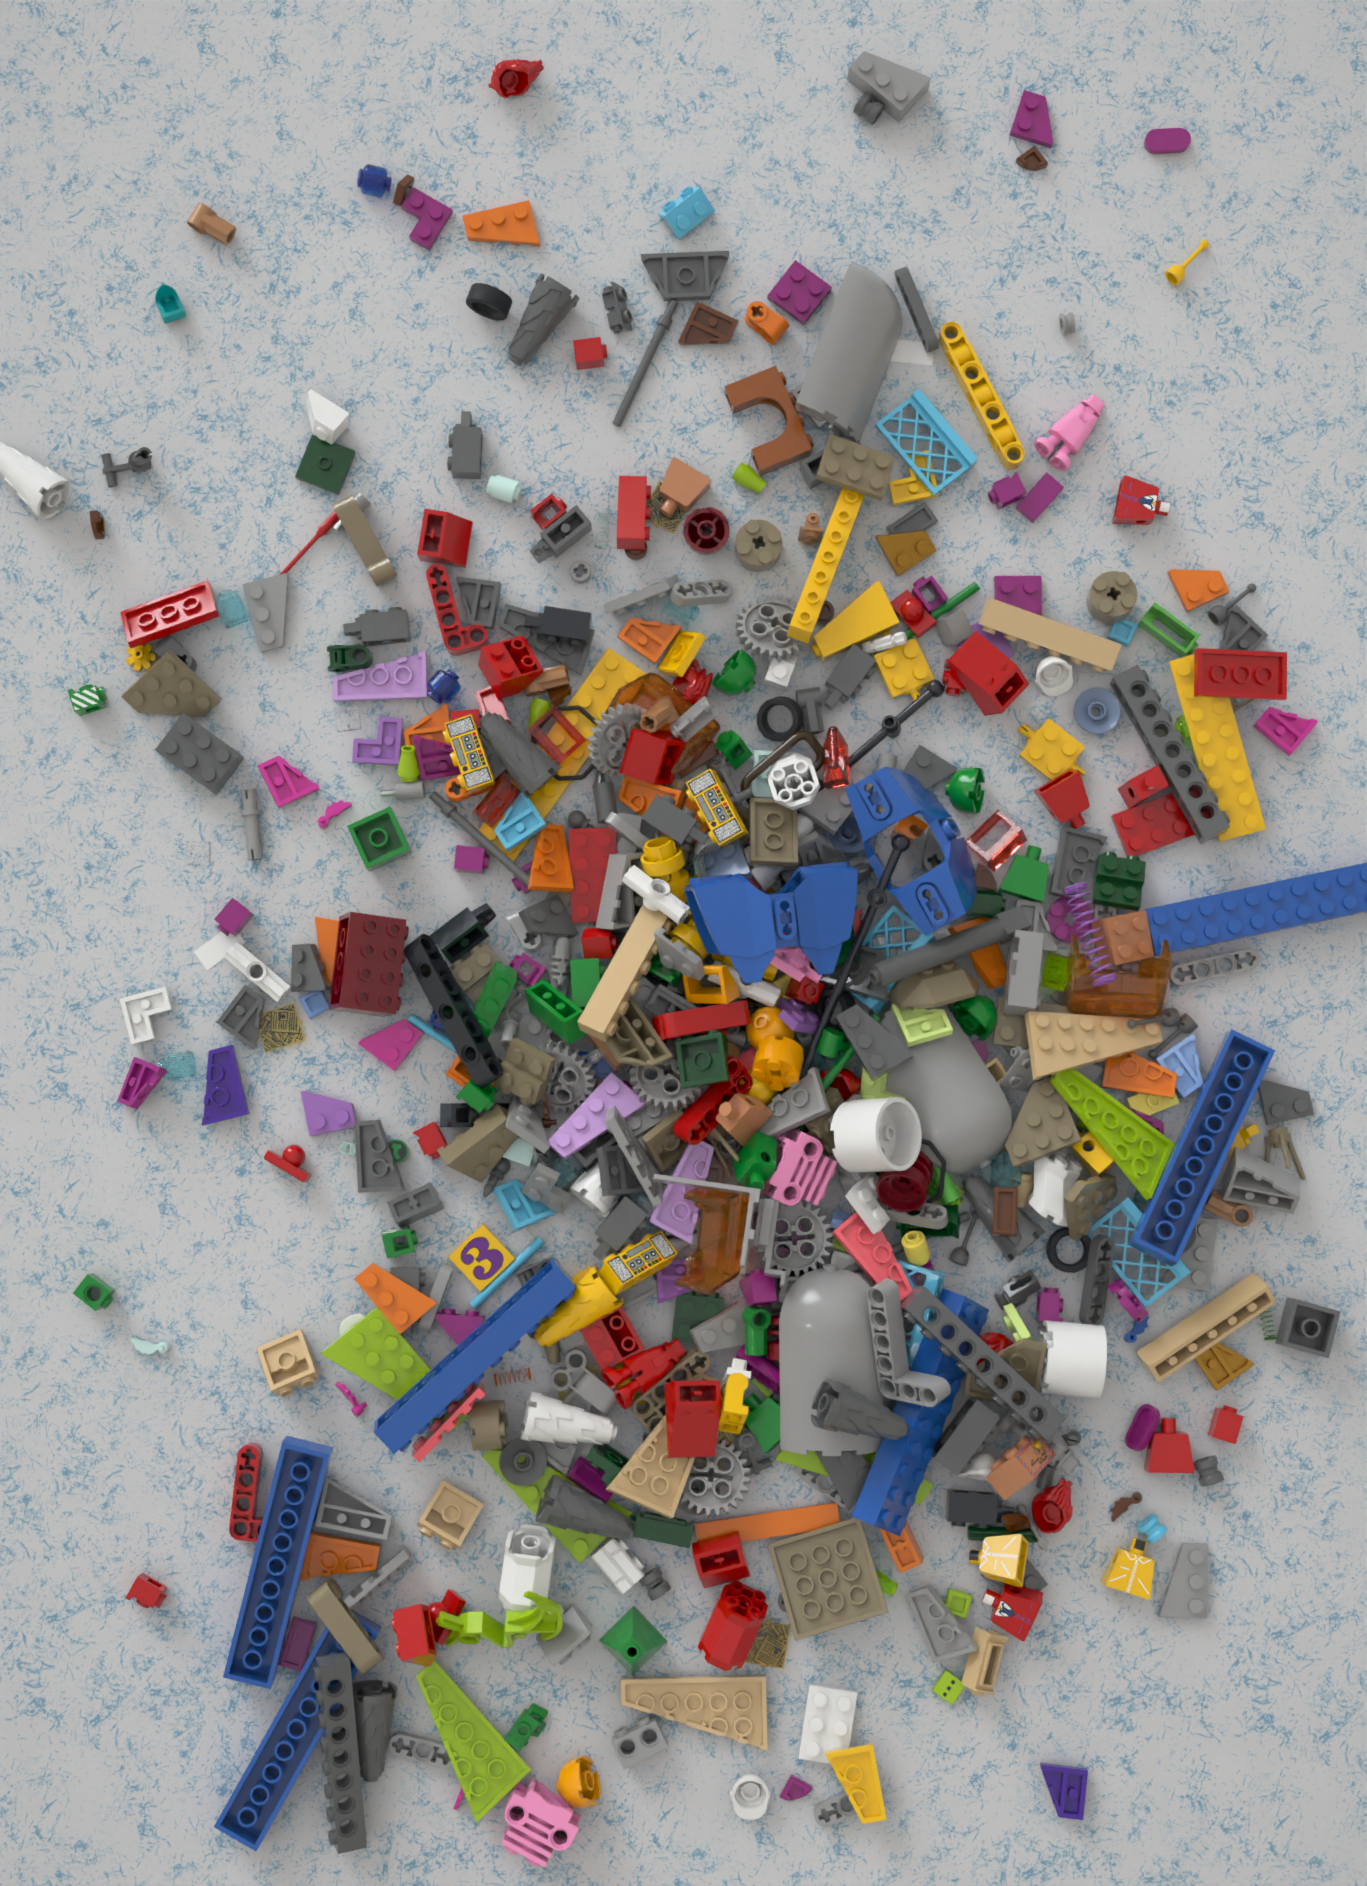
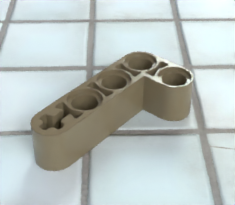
M350 495L333 504L334 511L375 585L379 586L396 577L395 569L382 549L354 496Z
M697 1347L690 1348L686 1351V1355L679 1359V1363L675 1364L651 1389L644 1394H640L638 1391L634 1394L630 1409L649 1433L653 1431V1428H650L651 1422L664 1417L659 1409L665 1405V1391L661 1395H656V1388L673 1381L696 1380L710 1367L711 1359L706 1352H699ZM696 1356L700 1357L701 1362L699 1364L694 1359ZM686 1364L692 1368L691 1371L685 1366ZM678 1370H684V1376L679 1380H675L674 1374ZM639 1401H647L644 1409L636 1410V1405Z
M329 1578L312 1591L307 1599L361 1673L366 1674L384 1660V1655L351 1609L345 1604L342 1599L343 1591L333 1578Z

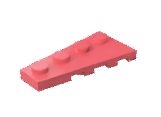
M481 1381L475 1385L471 1383L465 1389L467 1392L460 1400H453L449 1403L447 1413L441 1419L436 1418L428 1429L431 1431L425 1437L420 1436L412 1445L414 1448L412 1456L418 1462L441 1441V1434L443 1432L448 1433L454 1428L459 1420L457 1417L459 1414L466 1415L472 1409L476 1397L481 1400L486 1395L485 1385Z

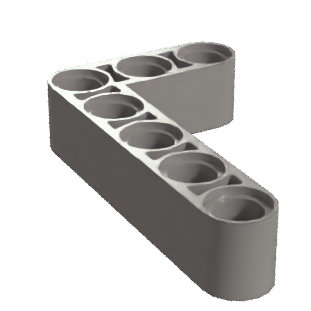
M885 1278L867 1292L879 1390L883 1396L889 1399L933 1407L949 1396L951 1393L950 1384L942 1377L909 1370L899 1288L895 1281Z

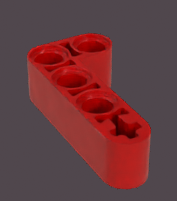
M440 564L429 566L426 571V577L447 651L451 655L458 656L481 650V647L487 646L489 636L482 625L475 624L462 628L445 567ZM436 573L440 574L442 586L438 587L435 579ZM446 594L450 598L446 603H439L437 601L438 597ZM448 616L455 618V622L450 626L443 624L444 619ZM477 632L484 635L483 639L479 642L472 640L473 634ZM454 638L461 640V644L457 648L449 646L450 641Z
M747 1000L671 1012L652 1018L653 1028L662 1041L676 1039L689 1034L705 1033L710 1030H723L752 1024Z
M729 1055V1059H727L730 1081L712 1084L675 1122L673 1133L677 1138L691 1145L699 1144L719 1123L716 1120V1116L719 1114L720 1105L724 1102H729L737 1093L746 1095L751 1090L753 1085L752 1077L738 1058ZM740 1079L744 1081L743 1085L739 1084Z
M254 1442L243 1446L237 1455L229 1533L231 1537L239 1541L257 1542L263 1517L256 1516L263 1450L260 1445ZM252 1449L251 1452L255 1454V1457L250 1460V1467L243 1468V1466L249 1464V1456L245 1455V1453ZM243 1473L252 1475L253 1483L251 1485L243 1482ZM241 1497H245L250 1501L249 1509H243L240 1506L239 1500ZM237 1522H244L247 1525V1533H240L237 1530Z

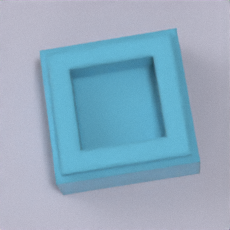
M1126 619L1120 623H1115L1112 625L1107 638L1128 647L1138 625Z

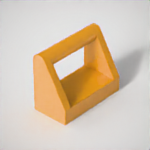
M703 965L705 975H719L721 987H702L697 979L683 975L686 1000L690 1003L728 1004L740 997L738 986L725 965Z

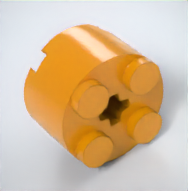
M775 1036L763 1038L757 1047L752 1067V1077L769 1085L770 1089L774 1091H782L783 1088L791 1087L790 1085L797 1083L800 1078L804 1061L802 1046L787 1037H783L782 1040L775 1039Z

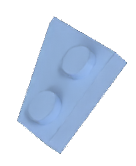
M1193 1033L1154 1059L1158 1065L1177 1074L1175 1089L1181 1098L1186 1097L1203 1085L1202 1076L1199 1071V1057L1195 1047L1196 1039Z

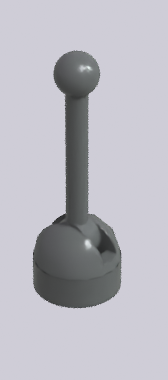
M1253 583L1249 584L1244 592L1225 607L1216 605L1207 612L1209 619L1215 625L1220 626L1228 618L1227 610L1247 594L1255 592L1256 585Z
M1167 1008L1161 1011L1159 1017L1138 1021L1130 1019L1127 1025L1133 1029L1137 1025L1161 1022L1165 1027H1174L1179 1024L1180 1015L1176 1008Z
M1187 1013L1182 1015L1177 1025L1178 1029L1155 1050H1150L1148 1052L1149 1058L1155 1059L1158 1052L1180 1033L1189 1034L1196 1030L1198 1025Z
M973 1210L971 1213L972 1220L962 1246L955 1248L949 1257L950 1261L965 1267L969 1261V1252L966 1246L976 1220L979 1218L976 1210Z

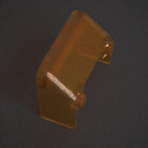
M650 672L620 687L608 707L616 710L617 703L624 706L625 702H628L631 705L635 703L648 710L652 707L651 703L670 695L680 717L693 704L684 701V694L663 677ZM713 719L684 744L681 756L671 770V773L675 775L690 766L716 737L720 730V725L716 720ZM675 721L663 725L658 730H669L671 732L672 730L669 726Z
M1072 934L1067 961L1066 1005L1071 1013L1147 1019L1155 1018L1161 1014L1172 966L1168 940H1163L1160 957L1142 960L1137 972L1100 970L1094 973L1092 976L1115 972L1118 978L1114 982L1094 987L1092 982L1099 978H1091L1090 974L1097 969L1087 968L1091 960L1084 959L1085 954L1079 953L1077 935Z
M696 1187L684 1194V1199L693 1201L695 1207L701 1209L697 1250L687 1257L685 1262L687 1273L675 1280L676 1286L710 1295L739 1275L749 1195Z

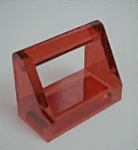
M555 705L527 729V732L559 764L565 761L586 741ZM550 716L576 742L564 754L539 728Z
M831 726L828 729L823 744L826 758L824 762V785L827 789L849 785L848 744L836 726Z
M501 776L474 809L472 815L493 828L521 791L506 777Z
M997 810L965 843L988 868L995 872L1027 841V838L1022 828L1000 810ZM1001 820L1009 831L985 853L976 843Z

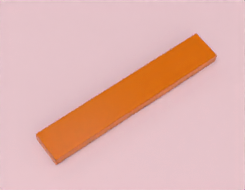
M835 1502L697 1522L694 1525L697 1542L739 1531L741 1542L810 1532L839 1523L840 1519L838 1505Z

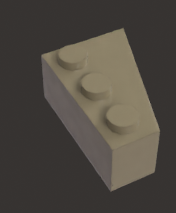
M496 1104L474 1121V1126L464 1134L462 1132L455 1136L456 1140L445 1148L443 1146L440 1147L437 1152L446 1166L482 1183L518 1137V1135L505 1127L508 1110Z

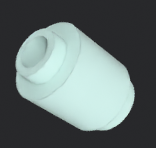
M491 475L486 488V493L491 494L492 498L513 504L514 500H519L522 492V487H519V481L500 475Z

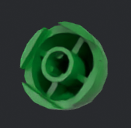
M743 649L737 650L724 663L725 667L721 671L722 675L717 672L711 683L726 695L735 696L743 691L748 693L756 684L753 680L756 675V664Z
M962 768L956 771L950 782L946 783L945 795L949 796L950 803L954 809L966 814H977L981 811L985 790H981V783H985L983 769Z
M976 994L975 997L955 1002L950 1009L964 1033L969 1037L973 1034L979 1036L977 1039L979 1041L986 1040L997 1025L998 1015L994 1002L987 996L983 997Z

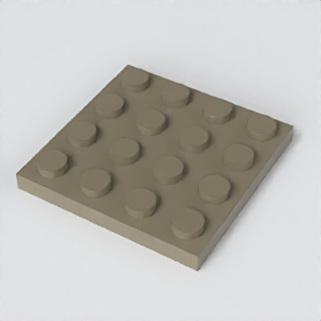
M852 1518L768 1544L795 1641L889 1613L862 1520Z

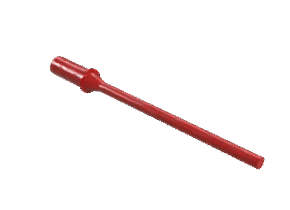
M335 511L320 527L318 526L315 536L280 574L287 573L320 537L325 534L327 535V532L339 520Z

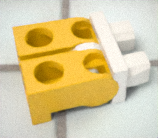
M733 1358L731 1368L728 1367L721 1384V1392L723 1394L721 1396L718 1431L740 1435L748 1416L749 1406L742 1405L743 1397L751 1378V1371H746V1360Z

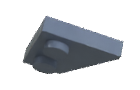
M738 839L703 857L704 873H706L704 876L706 877L739 873L745 876L746 879L754 877L742 844Z

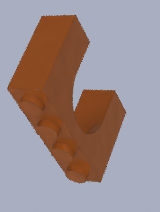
M776 366L726 385L724 388L725 397L733 414L754 405L768 404L777 408L785 418L786 428L778 438L751 450V457L759 476L811 456L812 447H814L810 434H805L803 426H805L802 415L800 413L797 414L794 409L796 402L791 392L788 393L785 388L787 384L786 378L782 371H778Z

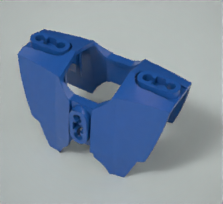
M883 767L845 789L863 838L866 859L870 862L879 880L885 867L878 853H875L876 835L911 815L920 813L936 837L945 860L937 867L901 887H896L891 883L892 879H890L886 888L896 897L923 934L927 936L965 915L971 908L977 893L974 880L975 869L964 837L956 838L961 835V832L955 821L951 818L953 816L946 811L934 794L923 787L916 777L891 767ZM867 784L873 785V793L867 792ZM881 805L885 807L884 813H881L879 810ZM927 889L932 893L931 898L926 896ZM937 910L943 913L941 920H938L935 916Z
M849 861L798 867L789 881L777 893L772 894L760 891L740 873L689 879L690 885L685 886L684 891L693 921L706 952L728 956L745 984L761 982L767 966L774 958L775 950L790 946H800L803 954L813 964L818 975L834 973L842 942L850 939L857 897L858 869L850 867Z

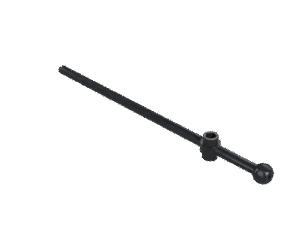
M935 679L929 681L927 690L896 717L892 715L884 717L881 724L882 729L821 780L823 784L818 792L835 782L887 736L891 738L897 737L901 732V724L932 697L938 698L943 695L945 690L943 684Z
M899 834L892 838L891 845L893 850L877 887L870 890L867 894L869 906L805 1053L799 1080L808 1073L807 1071L817 1052L816 1049L823 1030L829 1024L877 909L882 908L887 903L886 888L901 853L905 852L910 846L909 838ZM879 895V900L875 902V897Z

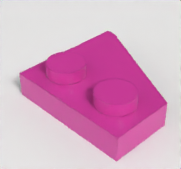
M1269 707L1253 727L1285 754L1290 756L1318 721L1312 718L1310 720L1297 717V714L1284 713L1279 709Z
M280 756L257 765L278 809L319 790L318 784L306 778L302 772L290 766Z
M403 1019L361 1040L358 1044L392 1070L396 1071L424 1033Z

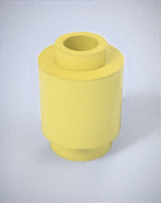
M920 1231L906 1233L901 1242L907 1260L917 1266L925 1265L930 1256L925 1235Z

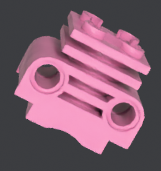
M792 1129L774 1137L777 1139L776 1170L765 1182V1188L761 1193L789 1206L797 1204L801 1198L818 1205L819 1201L825 1196V1188L829 1179L835 1174L837 1161L822 1155L823 1146L818 1139L797 1129Z
M534 1778L531 1779L528 1787L518 1782L513 1787L507 1801L504 1816L509 1825L504 1831L501 1844L505 1845L504 1848L514 1855L519 1853L527 1857L526 1860L536 1867H539V1865L546 1867L553 1849L563 1851L571 1845L579 1830L578 1822L581 1815L573 1812V1807L566 1803L562 1796L551 1792L543 1783ZM515 1806L521 1807L522 1810H517V1809H515L514 1807H515ZM558 1830H563L565 1833H559Z

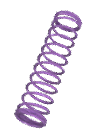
M1082 882L1063 889L1064 896L1073 897L1067 902V905L1076 906L1070 911V914L1079 915L1073 920V923L1082 924L1075 931L1077 933H1085L1078 940L1080 942H1088L1082 946L1081 950L1091 951L1084 956V959L1094 960L1087 965V968L1097 969L1090 974L1091 978H1099L1092 982L1093 986L1097 987L1114 982L1118 978L1115 972L1092 976L1102 969L1113 966V964L1089 967L1101 959L1110 957V955L1086 958L1098 950L1107 948V945L1084 949L1087 945L1104 939V936L1081 940L1084 936L1102 929L1099 927L1092 930L1078 931L1081 927L1099 920L1096 918L1084 922H1075L1078 918L1096 911L1093 909L1081 913H1072L1081 906L1093 903L1090 900L1079 904H1069L1076 898L1090 894V891L1082 894L1068 895L1088 888V883Z

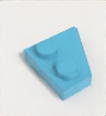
M521 789L518 791V796L512 806H509L506 810L503 820L498 823L494 830L508 852L547 827L531 800L522 794Z
M516 1179L495 1187L493 1190L514 1232L547 1219L556 1213V1211L543 1203L532 1200L527 1195L521 1193L524 1185Z

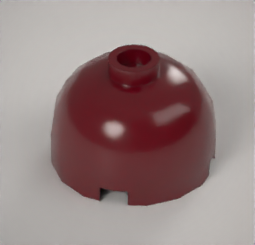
M713 507L698 508L692 511L684 522L683 536L686 544L692 551L700 555H712L719 552L726 545L729 538V525L725 515Z

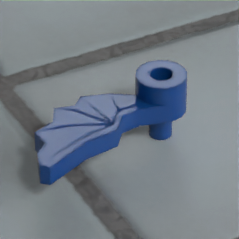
M1147 1315L1140 1323L1137 1320L1133 1322L1132 1330L1124 1335L1125 1342H1136V1335L1143 1333L1145 1328L1148 1327L1147 1321L1149 1317Z

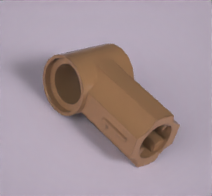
M198 203L187 220V224L198 233H206L225 245L231 243L237 230L234 225L217 216L211 208L203 203Z
M563 664L544 669L543 673L524 689L525 695L529 697L544 694L546 690L570 685L566 665Z
M670 695L651 703L652 707L641 715L639 724L642 730L652 733L663 725L677 720L679 715Z
M1214 1190L1208 1196L1203 1208L1240 1227L1248 1226L1254 1217L1252 1210L1248 1206L1223 1200V1195ZM1239 1209H1243L1246 1212V1219L1242 1223L1238 1222L1235 1218V1214Z

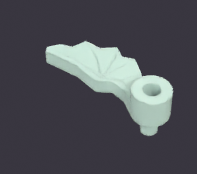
M135 1337L131 1338L135 1349L140 1350L142 1354L147 1353L150 1355L157 1350L160 1353H165L171 1348L170 1343L167 1341L153 1344L151 1341Z

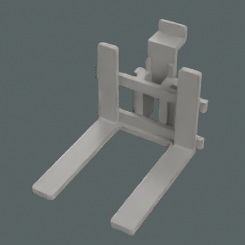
M654 1174L653 1180L655 1182L749 1195L750 1197L704 1191L702 1198L748 1205L740 1260V1275H746L749 1251L754 1252V1248L765 1250L764 1261H766L764 1276L781 1278L780 1288L785 1287L787 1271L770 1269L779 1201L767 1198L762 1199L761 1189ZM754 1216H757L756 1230L752 1229Z

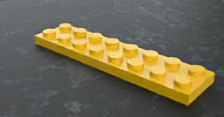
M1194 654L1169 661L1199 770L1206 777L1208 789L1216 794L1220 810L1225 811L1230 820L1228 830L1218 836L1219 842L1265 830V823L1230 698L1194 697Z

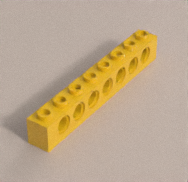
M842 488L787 632L788 637L809 644L865 495Z

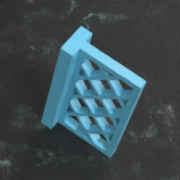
M920 389L912 393L910 398L875 424L876 429L933 497L964 472L972 469L978 460ZM910 406L914 410L915 420L902 418V412L906 407ZM888 421L898 422L897 433L888 432L883 425ZM901 423L914 424L913 435L900 434ZM917 426H927L930 430V437L917 436ZM900 438L913 440L912 451L903 450L899 446ZM916 440L929 442L928 453L915 451ZM932 442L941 443L944 446V455L931 453ZM915 455L928 457L927 468H919L914 464ZM931 458L943 459V470L930 469ZM947 460L956 461L961 468L956 472L946 471ZM929 473L942 475V483L936 488L929 482Z
M893 905L865 937L862 945L868 946L870 944V948L886 950L887 959L891 958L890 949L903 947V953L934 942L936 939L932 934L925 936L913 920ZM894 914L898 915L901 918V927L889 928V920ZM917 930L920 933V936L915 941L906 942V931ZM902 931V943L890 944L889 933ZM877 934H885L886 945L874 946L873 939ZM899 981L887 985L888 993ZM850 992L876 1015L887 1004L883 1001L869 997L864 998L862 995Z
M1127 1197L1092 1225L1087 1235L1092 1241L1094 1238L1092 1232L1098 1227L1109 1228V1238H1111L1112 1228L1126 1230L1125 1244L1114 1243V1246L1124 1247L1123 1261L1112 1260V1267L1146 1308L1191 1273V1271L1181 1259L1172 1267L1160 1265L1159 1260L1157 1265L1143 1263V1252H1141L1140 1263L1126 1261L1127 1247H1131L1127 1244L1129 1230L1135 1231V1228L1129 1227V1221L1136 1227L1143 1213L1133 1200ZM1120 1209L1127 1217L1126 1227L1112 1226L1113 1215ZM1110 1218L1109 1225H1104L1103 1223ZM1116 1263H1122V1264H1123V1265H1122V1270L1119 1268V1266H1118ZM1125 1264L1140 1266L1138 1279H1129L1125 1275ZM1142 1266L1157 1268L1156 1282L1141 1280ZM1159 1269H1170L1176 1278L1169 1283L1158 1282ZM1132 1282H1138V1289L1132 1284ZM1141 1283L1155 1285L1154 1295L1147 1301L1140 1293ZM1158 1285H1163L1164 1287L1157 1292Z
M896 1259L900 1263L913 1290L917 1286L911 1275L917 1272L925 1274L927 1276L923 1286L939 1299L945 1272L933 1271ZM929 1308L923 1314L924 1320L928 1322L932 1316ZM916 1323L914 1324L913 1331L907 1334V1336L911 1335V1339L909 1340L907 1337L906 1341L908 1346V1366H912L923 1339V1335L920 1333L922 1328Z

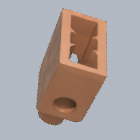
M673 457L659 489V497L665 500L660 508V512L670 518L677 508L687 513L709 490L711 479L676 457Z
M737 1093L729 1102H724L720 1105L716 1120L735 1140L744 1146L773 1112L758 1097Z

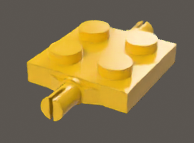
M891 631L884 633L882 637L892 635ZM916 638L908 640L906 644L896 645V647L886 649L873 656L876 659L875 665L891 699L910 694L913 701H915L921 695L919 689L935 679Z
M1048 718L1042 727L1035 730V732L1025 723L1017 730L1028 738L1026 747L1019 756L1049 780H1053L1070 769L1081 773V778L1086 773V771L1075 764L1078 755L1085 746Z

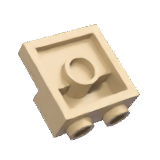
M301 1329L257 1348L270 1391L276 1396H289L294 1392L293 1388L300 1385L302 1387L312 1386L316 1383L315 1379L320 1377L314 1356L310 1352L304 1332Z
M443 1480L417 1523V1526L420 1527L419 1532L428 1538H432V1536L437 1537L441 1540L440 1545L447 1550L452 1551L453 1548L458 1550L484 1504Z

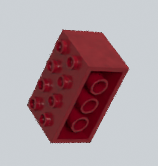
M349 912L339 916L329 1010L380 1017L395 1015L396 1011H399L401 997L398 996L404 979V975L401 973V966L406 959L403 949L404 940H407L409 933L406 919Z

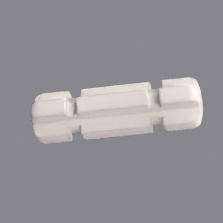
M898 632L894 636L888 635L873 641L862 643V649L867 654H873L875 651L879 652L896 647V645L906 644L907 637L905 632Z

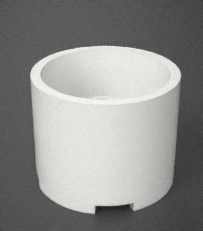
M900 1097L851 1100L842 1103L834 1113L830 1131H834L835 1148L832 1150L836 1160L845 1170L849 1172L903 1171L911 1167L916 1161L922 1141L921 1124L917 1112L907 1100Z
M1044 1320L1043 1326H1046L1045 1331H1040L1039 1341L1048 1343L1039 1393L1099 1399L1104 1387L1107 1366V1337L1104 1326Z

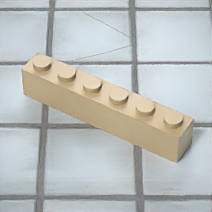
M989 597L985 601L978 620V624L983 625V631L994 635L996 630L1005 633L1003 638L1017 642L1018 638L1027 641L1025 646L1039 650L1040 646L1048 648V654L1059 658L1062 654L1070 656L1069 661L1079 665H1083L1085 661L1092 664L1091 669L1102 673L1105 672V669L1113 670L1122 644Z
M644 904L642 905L577 1021L580 1031L604 1042L607 1041L609 1035H614L620 1015L623 1016L626 1013L631 995L637 993L642 975H646L649 972L652 957L654 954L657 955L659 953L654 932L661 927L666 930L665 934L668 935L672 930V919L660 910L653 911L646 908Z
M1253 1272L1138 1350L1136 1354L1144 1368L1159 1383L1277 1302L1268 1285Z

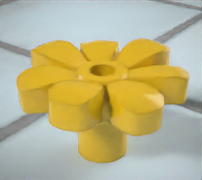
M146 644L145 647L140 645L135 647V649L129 647L127 653L131 656L126 659L127 664L130 666L134 665L133 669L137 672L142 671V667L145 670H149L152 667L150 661L155 662L157 659L156 654L151 653L153 647L150 644Z

